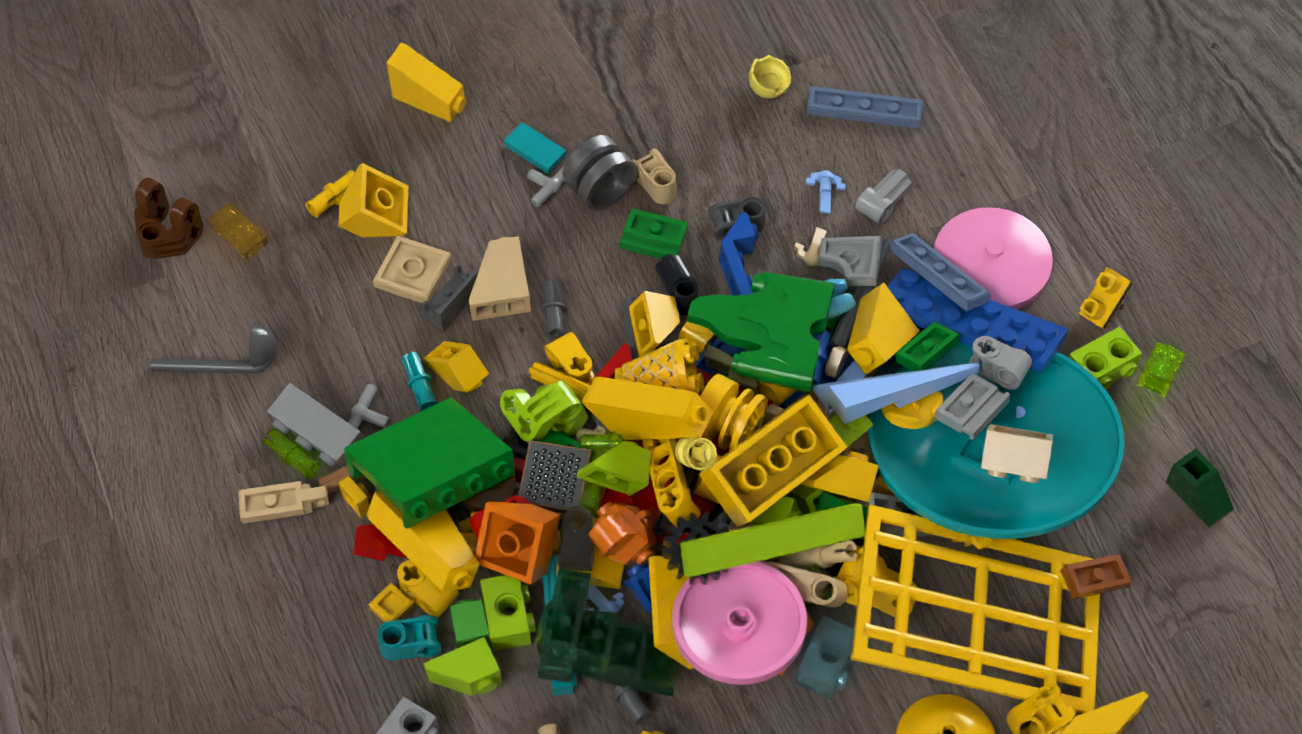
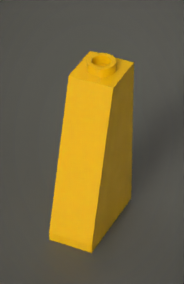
M595 377L582 400V403L619 440L701 438L714 412L694 391L605 377Z
M381 491L374 492L366 516L441 591L471 588L480 564L446 509L406 529L403 524L401 510Z

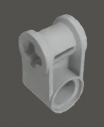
M981 336L973 342L972 351L974 355L970 358L969 363L979 364L982 361L979 374L976 375L995 382L1003 388L1009 390L1017 389L1032 365L1031 357L1025 351L999 342L993 337Z

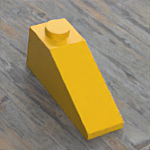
M1143 691L1075 716L1068 725L1058 728L1053 734H1121L1142 710L1149 695Z

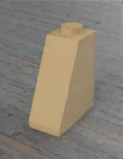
M519 236L501 237L497 240L489 241L469 298L472 321L531 312L530 296Z

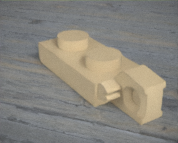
M301 481L238 491L240 520L242 524L305 515V513L313 512L312 508L329 505L328 492L325 486L311 488L310 484H302Z

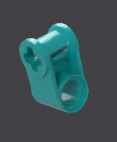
M423 615L411 619L384 622L377 630L380 654L389 661L415 657H432L442 651V646L437 640L436 628L439 625L438 618L431 615ZM391 637L400 639L396 644L385 643Z

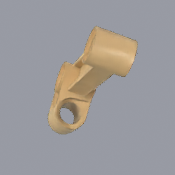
M731 522L728 528L730 529V532L756 525L747 523L742 526L736 527L735 524ZM758 561L783 573L795 585L803 601L836 608L841 606L848 597L846 584L838 578L769 561ZM831 583L834 593L830 599L826 600L824 589Z

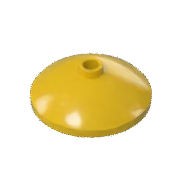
M951 694L930 695L913 703L904 712L896 734H943L944 730H951L954 734H995L994 727L983 710L973 702Z

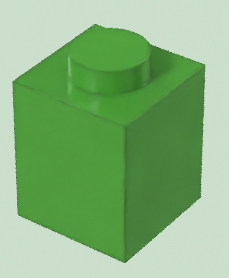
M464 599L456 605H451L450 610L458 648L482 637H485L489 648H491L482 599Z

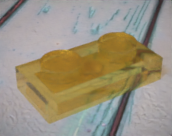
M230 202L207 218L209 226L246 260L269 243L267 236Z

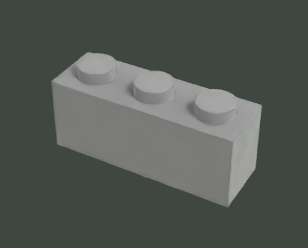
M291 383L287 385L267 410V413L274 419L273 427L284 435H287L289 432L297 437L295 442L308 452L314 448L321 453L318 458L331 468H334L335 465L341 468L346 466L344 447L365 438L358 429Z

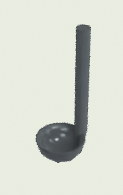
M254 322L251 326L249 337L250 361L151 359L150 367L152 371L261 372L271 365L275 357L276 340L273 332L265 325Z

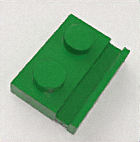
M632 208L623 230V236L619 241V249L662 259V257L669 254L678 256L688 231V222Z

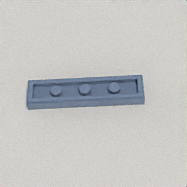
M810 86L806 114L919 129L923 100Z
M914 233L890 241L889 250L965 311L990 301L991 293Z

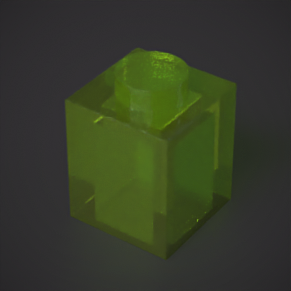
M1157 341L1142 369L1137 385L1166 397L1180 370L1185 353L1178 351L1174 346L1165 345Z

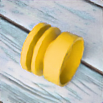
M717 374L708 382L700 395L705 403L714 411L701 438L712 441L719 434L718 447L722 450L729 448L730 451L761 428L768 406V398L761 394L754 397V391L749 388L745 389L737 398L739 384L721 374Z

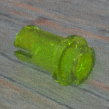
M609 431L608 434L584 433L581 436L580 446L583 449L592 450L593 453H606L623 442L621 434H616L615 431Z

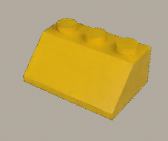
M663 556L649 557L654 647L689 670L693 669L694 667L687 662L679 651L672 628L674 603L680 589L689 577L683 576L680 580L677 579L678 569H667L668 562L671 559H663Z

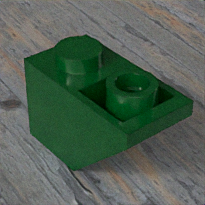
M1197 448L1172 465L1166 483L1209 528L1233 511L1234 507L1219 471Z

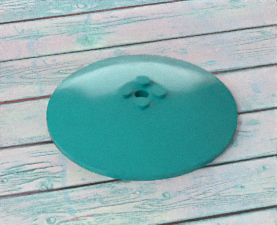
M959 342L929 369L969 363L970 358L974 355L972 346ZM1059 352L1056 353L1043 373L1029 369L1020 386L1015 390L1003 388L999 384L985 379L997 386L998 391L1003 394L1006 392L1010 394L1009 403L989 424L1053 434L1047 478H1040L1039 483L1019 480L1020 475L1007 473L1006 478L987 475V469H981L989 424L974 440H971L965 432L959 433L939 420L924 428L906 429L888 421L883 416L881 409L871 412L869 415V419L873 424L868 429L870 452L874 464L879 465L878 472L889 489L904 504L922 517L950 530L972 536L996 539L1026 538L1053 532L1074 523L1092 511L1106 497L1119 474L1123 459L1124 431L1120 415L1113 400L1093 375L1077 362ZM903 366L896 373L911 372L912 370ZM964 380L939 391L940 393L942 392L943 402ZM1017 406L1025 409V415L1021 418H1016Z

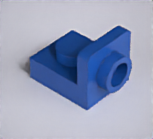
M637 563L626 571L629 576L622 580V583L625 587L629 586L645 612L650 613L652 611L649 564L640 566Z

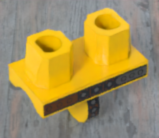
M1106 267L1105 271L1101 272L1097 278L1096 286L1090 296L1080 306L1079 314L1106 330L1117 310H1122L1125 306L1122 302L1134 282Z

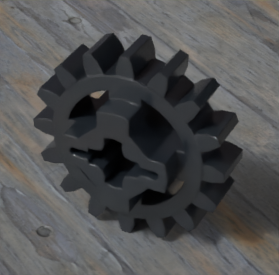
M690 513L689 521L686 522L682 517H679L677 527L672 525L668 527L667 534L669 536H664L663 546L666 549L663 550L662 556L663 559H671L668 562V570L678 569L677 579L680 580L684 576L680 543L729 532L730 529L728 527L722 529L718 527L719 518H716L711 523L708 521L707 513L703 514L701 520L697 519L694 513ZM688 533L686 539L680 540V543H677L684 534ZM729 568L723 569L721 571L727 572ZM720 570L689 577V584L693 585L695 578H700L702 584L706 585L708 576L717 581L720 578Z

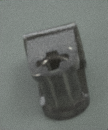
M572 507L564 515V520L560 527L559 570L591 572L593 569L594 543L588 536L589 532L593 529V518L589 510L584 507Z

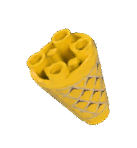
M686 338L678 339L623 364L622 368L615 369V379L694 391L697 394L704 390V379L702 373L697 374L695 361H699L698 346L696 342L689 343Z

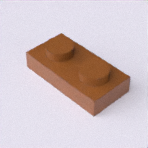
M1119 554L1067 564L1060 570L1073 600L1125 589L1132 583Z

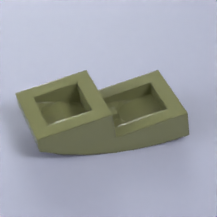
M708 345L704 353L705 365L707 367L727 374V378L737 382L740 387L744 389L749 388L756 395L760 394L757 380L738 376L737 372L731 371L732 356Z

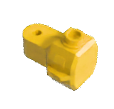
M857 544V550L849 551L848 553H857L856 559L851 562H844L836 577L847 586L848 597L845 602L857 606L863 555V546ZM877 553L875 577L899 583L900 574L887 568L884 559ZM912 581V586L917 587V585ZM833 585L830 589L832 594L834 593ZM873 591L872 607L895 617L897 596ZM910 599L909 614L913 610V607L916 603L915 600Z

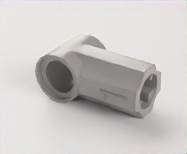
M892 169L874 188L868 187L858 198L855 208L881 225L889 218L895 204L911 189L912 182L904 171Z

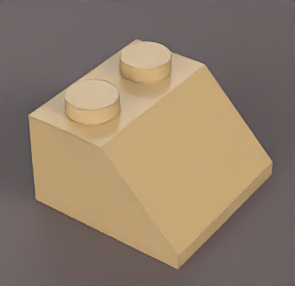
M989 424L981 469H987V475L1006 478L1007 473L1020 475L1019 480L1039 483L1040 478H1047L1053 434Z

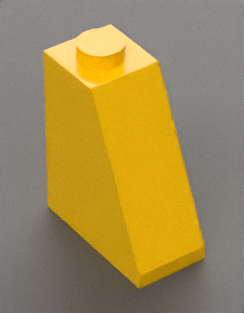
M400 43L386 62L393 98L452 122L456 115L462 113L466 106L463 84L406 44Z
M884 282L860 299L847 351L865 375L885 363L920 332Z

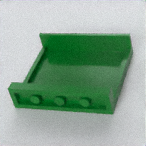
M452 397L344 447L348 473L354 479L364 475L401 510L403 524L406 529L515 475L512 449Z

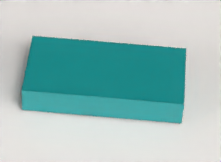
M523 122L504 139L505 147L548 175L567 157V152L564 148Z

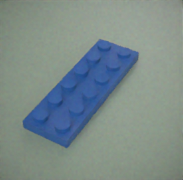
M904 268L899 271L887 286L916 326L926 329L935 321L958 333L959 342L969 346H973V342L981 336L993 337L999 342L1025 351L1032 359L1030 369L1041 373L1045 371L1067 339L1068 328L1005 306L996 301L990 300L988 303L965 311L920 274Z

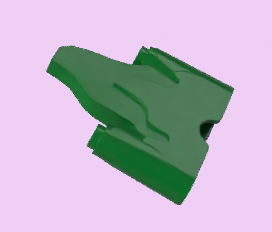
M761 272L760 274H754L751 292L756 293L736 296L709 295L700 296L692 300L688 311V322L709 329L720 340L731 346L750 350L741 351V354L734 353L731 371L737 372L738 376L811 393L820 348L819 341L813 336L823 333L826 329L835 283L778 273Z

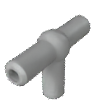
M564 166L552 178L534 169L528 171L527 179L542 186L540 191L531 199V203L535 207H540L552 194L560 190V186L564 183L562 178Z
M373 384L366 385L358 403L352 407L348 423L356 429L359 428L362 420L381 428H386L389 424V417L368 409L378 391L377 387Z

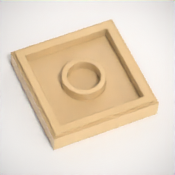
M397 235L373 280V286L420 303L427 301L429 304L452 260V254Z

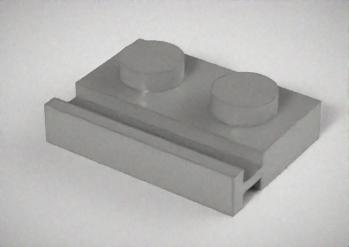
M972 372L936 410L935 419L959 433L965 432L969 435V439L974 440L1009 403L1010 394L1007 392L1003 394L998 391L997 386Z

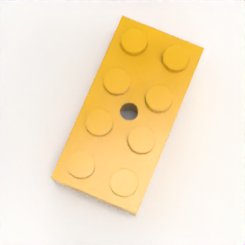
M809 394L785 409L699 475L735 526L739 527L751 522L843 452L847 446Z

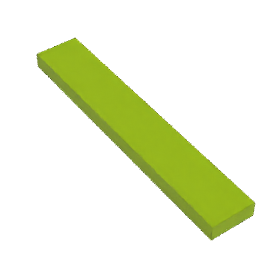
M853 503L681 542L684 576L693 577L864 537L865 527L862 504Z

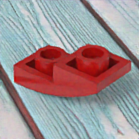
M374 524L357 526L353 555L383 562L387 554L407 558Z

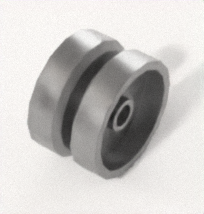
M599 135L581 144L570 155L564 165L562 178L575 193H578V197L591 210L599 211L619 201L631 188L638 173L637 165L624 152H621V149L609 136Z

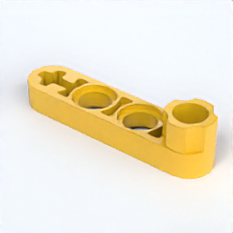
M675 438L643 439L644 448L651 450L649 471L660 511L676 527L679 517H682L687 522L689 521L690 513H694L698 519L700 510L691 500L682 464L678 462L675 456ZM669 455V458L666 462H664L662 465H658L659 462L665 456ZM672 477H675L672 484L664 488L665 483Z

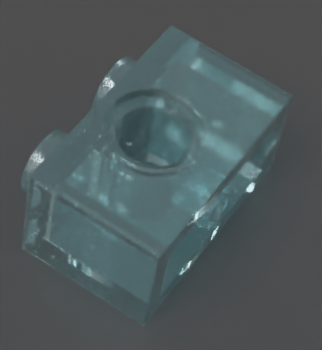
M823 616L797 669L795 684L831 700L836 689L842 691L849 676V673L845 671L849 661L856 662L851 660L854 628ZM825 655H833L838 659V661L834 663L826 662L822 657H824Z

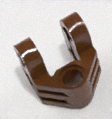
M149 177L139 183L135 191L138 207L134 210L136 233L143 255L150 259L185 255L203 232V223L198 205L185 197L176 200L169 214L172 227L166 230V226L161 224L169 212V204L164 186Z

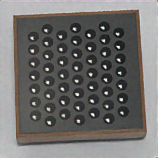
M530 440L518 496L526 498L529 504L542 508L581 514L587 481L578 478L577 471L591 462L592 450Z

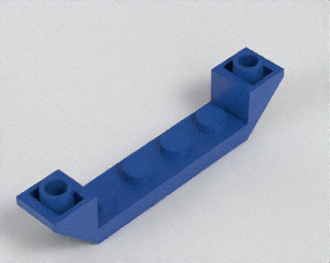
M747 212L740 214L721 242L719 262L732 296L752 294V279L750 275L745 274L743 269V255L753 253L754 243L758 240V231L755 223L750 222Z

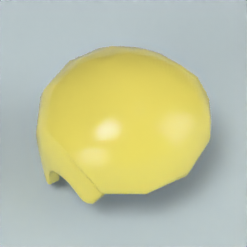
M770 55L761 59L756 58L748 74L750 87L755 94L763 98L770 99L781 96L789 89L791 83L789 67L782 60Z

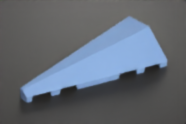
M967 363L813 385V392L827 410L834 409L843 423L846 424L892 403L901 408L965 380L972 372L979 374L980 365L978 363Z

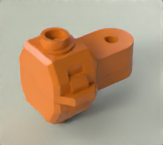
M608 502L598 510L596 515L599 519L592 525L593 529L589 532L588 536L600 549L598 554L601 558L609 557L612 561L623 564L637 562L641 566L649 560V557L654 555L652 547L657 543L655 532L652 530L653 524L649 519L652 513L648 509L641 511L637 506L625 503L613 505L612 502Z

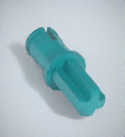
M416 352L405 354L402 357V362L409 377L407 384L415 394L419 410L423 411L438 404L430 384L431 376L425 373L419 356Z

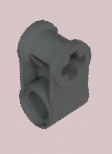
M749 196L730 202H720L711 206L708 209V216L713 220L715 226L713 232L715 239L723 241L740 214L746 212L750 222L755 223L757 231L760 233L766 225L765 203L759 197Z

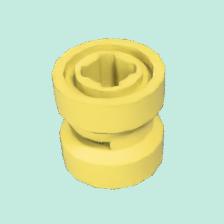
M680 438L675 447V456L678 462L696 470H705L715 462L717 456L714 444L705 438Z

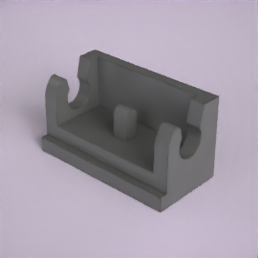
M460 263L453 268L454 275L428 304L427 301H424L420 306L421 313L419 317L442 332L447 329L469 303V298L477 278V272L472 269L467 274L463 273Z

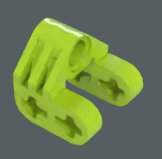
M557 381L551 385L540 386L533 397H530L524 389L518 388L505 390L500 398V407L503 414L520 438L527 442L543 439L550 428L553 431H563L569 436L576 435L577 431L583 427L588 419L583 405L565 381Z

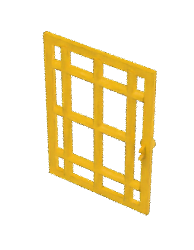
M870 504L867 509L851 660L1021 700L1028 699L1040 689L981 675L983 664L1044 679L1043 686L1059 682L1080 687V698L1061 693L1060 695L1067 705H1071L1075 709V712L1084 714L1095 709L1100 594L1085 597L1084 627L1061 622L1063 589H1069L1060 572L1067 564L1087 561L1092 558L1014 539L972 536L950 530L924 517ZM880 523L903 527V537L880 532ZM917 531L964 542L966 547L973 544L978 550L990 548L1051 563V571L1045 572L917 541ZM878 545L902 550L899 583L875 577ZM915 553L976 568L974 601L912 586ZM989 571L1050 586L1048 619L987 604ZM873 591L897 596L894 630L870 624ZM910 599L972 614L970 648L907 633ZM985 618L1047 632L1045 665L983 651ZM1060 635L1083 640L1081 674L1058 669ZM868 638L893 643L892 654L867 648ZM906 647L969 661L968 671L905 657Z

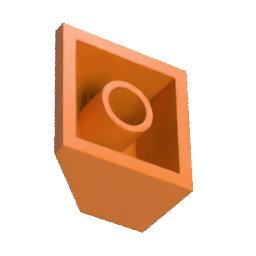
M487 502L475 553L477 561L483 567L531 585L548 574L561 514L533 504Z

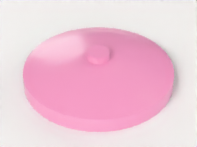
M977 208L963 212L945 224L934 244V249L989 291L991 293L990 300L1016 310L1036 300L1046 288L1050 278L1053 258L1051 247L1045 235L1029 219L1009 210Z
M757 561L729 568L727 572L720 570L719 580L716 581L711 576H708L706 585L702 584L700 578H695L693 585L689 584L688 579L680 589L674 603L672 628L679 651L697 671L719 682L747 685L763 682L777 676L796 659L806 635L807 613L799 591L783 573Z

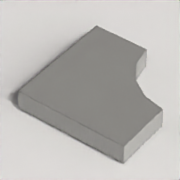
M881 236L822 238L819 252L820 267H829L839 271L844 276L848 287L876 286L882 246Z

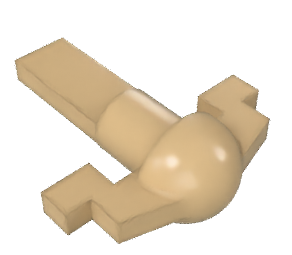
M816 227L809 251L807 252L803 250V245L795 243L794 250L797 251L796 256L802 259L806 265L820 267L819 252L821 240L825 238L826 230Z

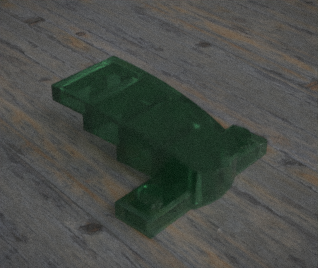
M559 569L553 599L548 602L543 610L536 634V647L540 655L537 678L571 683L572 674L575 672L621 687L627 686L634 690L673 697L678 662L654 647V636L649 633L650 625L617 621L618 613L585 610L591 573Z

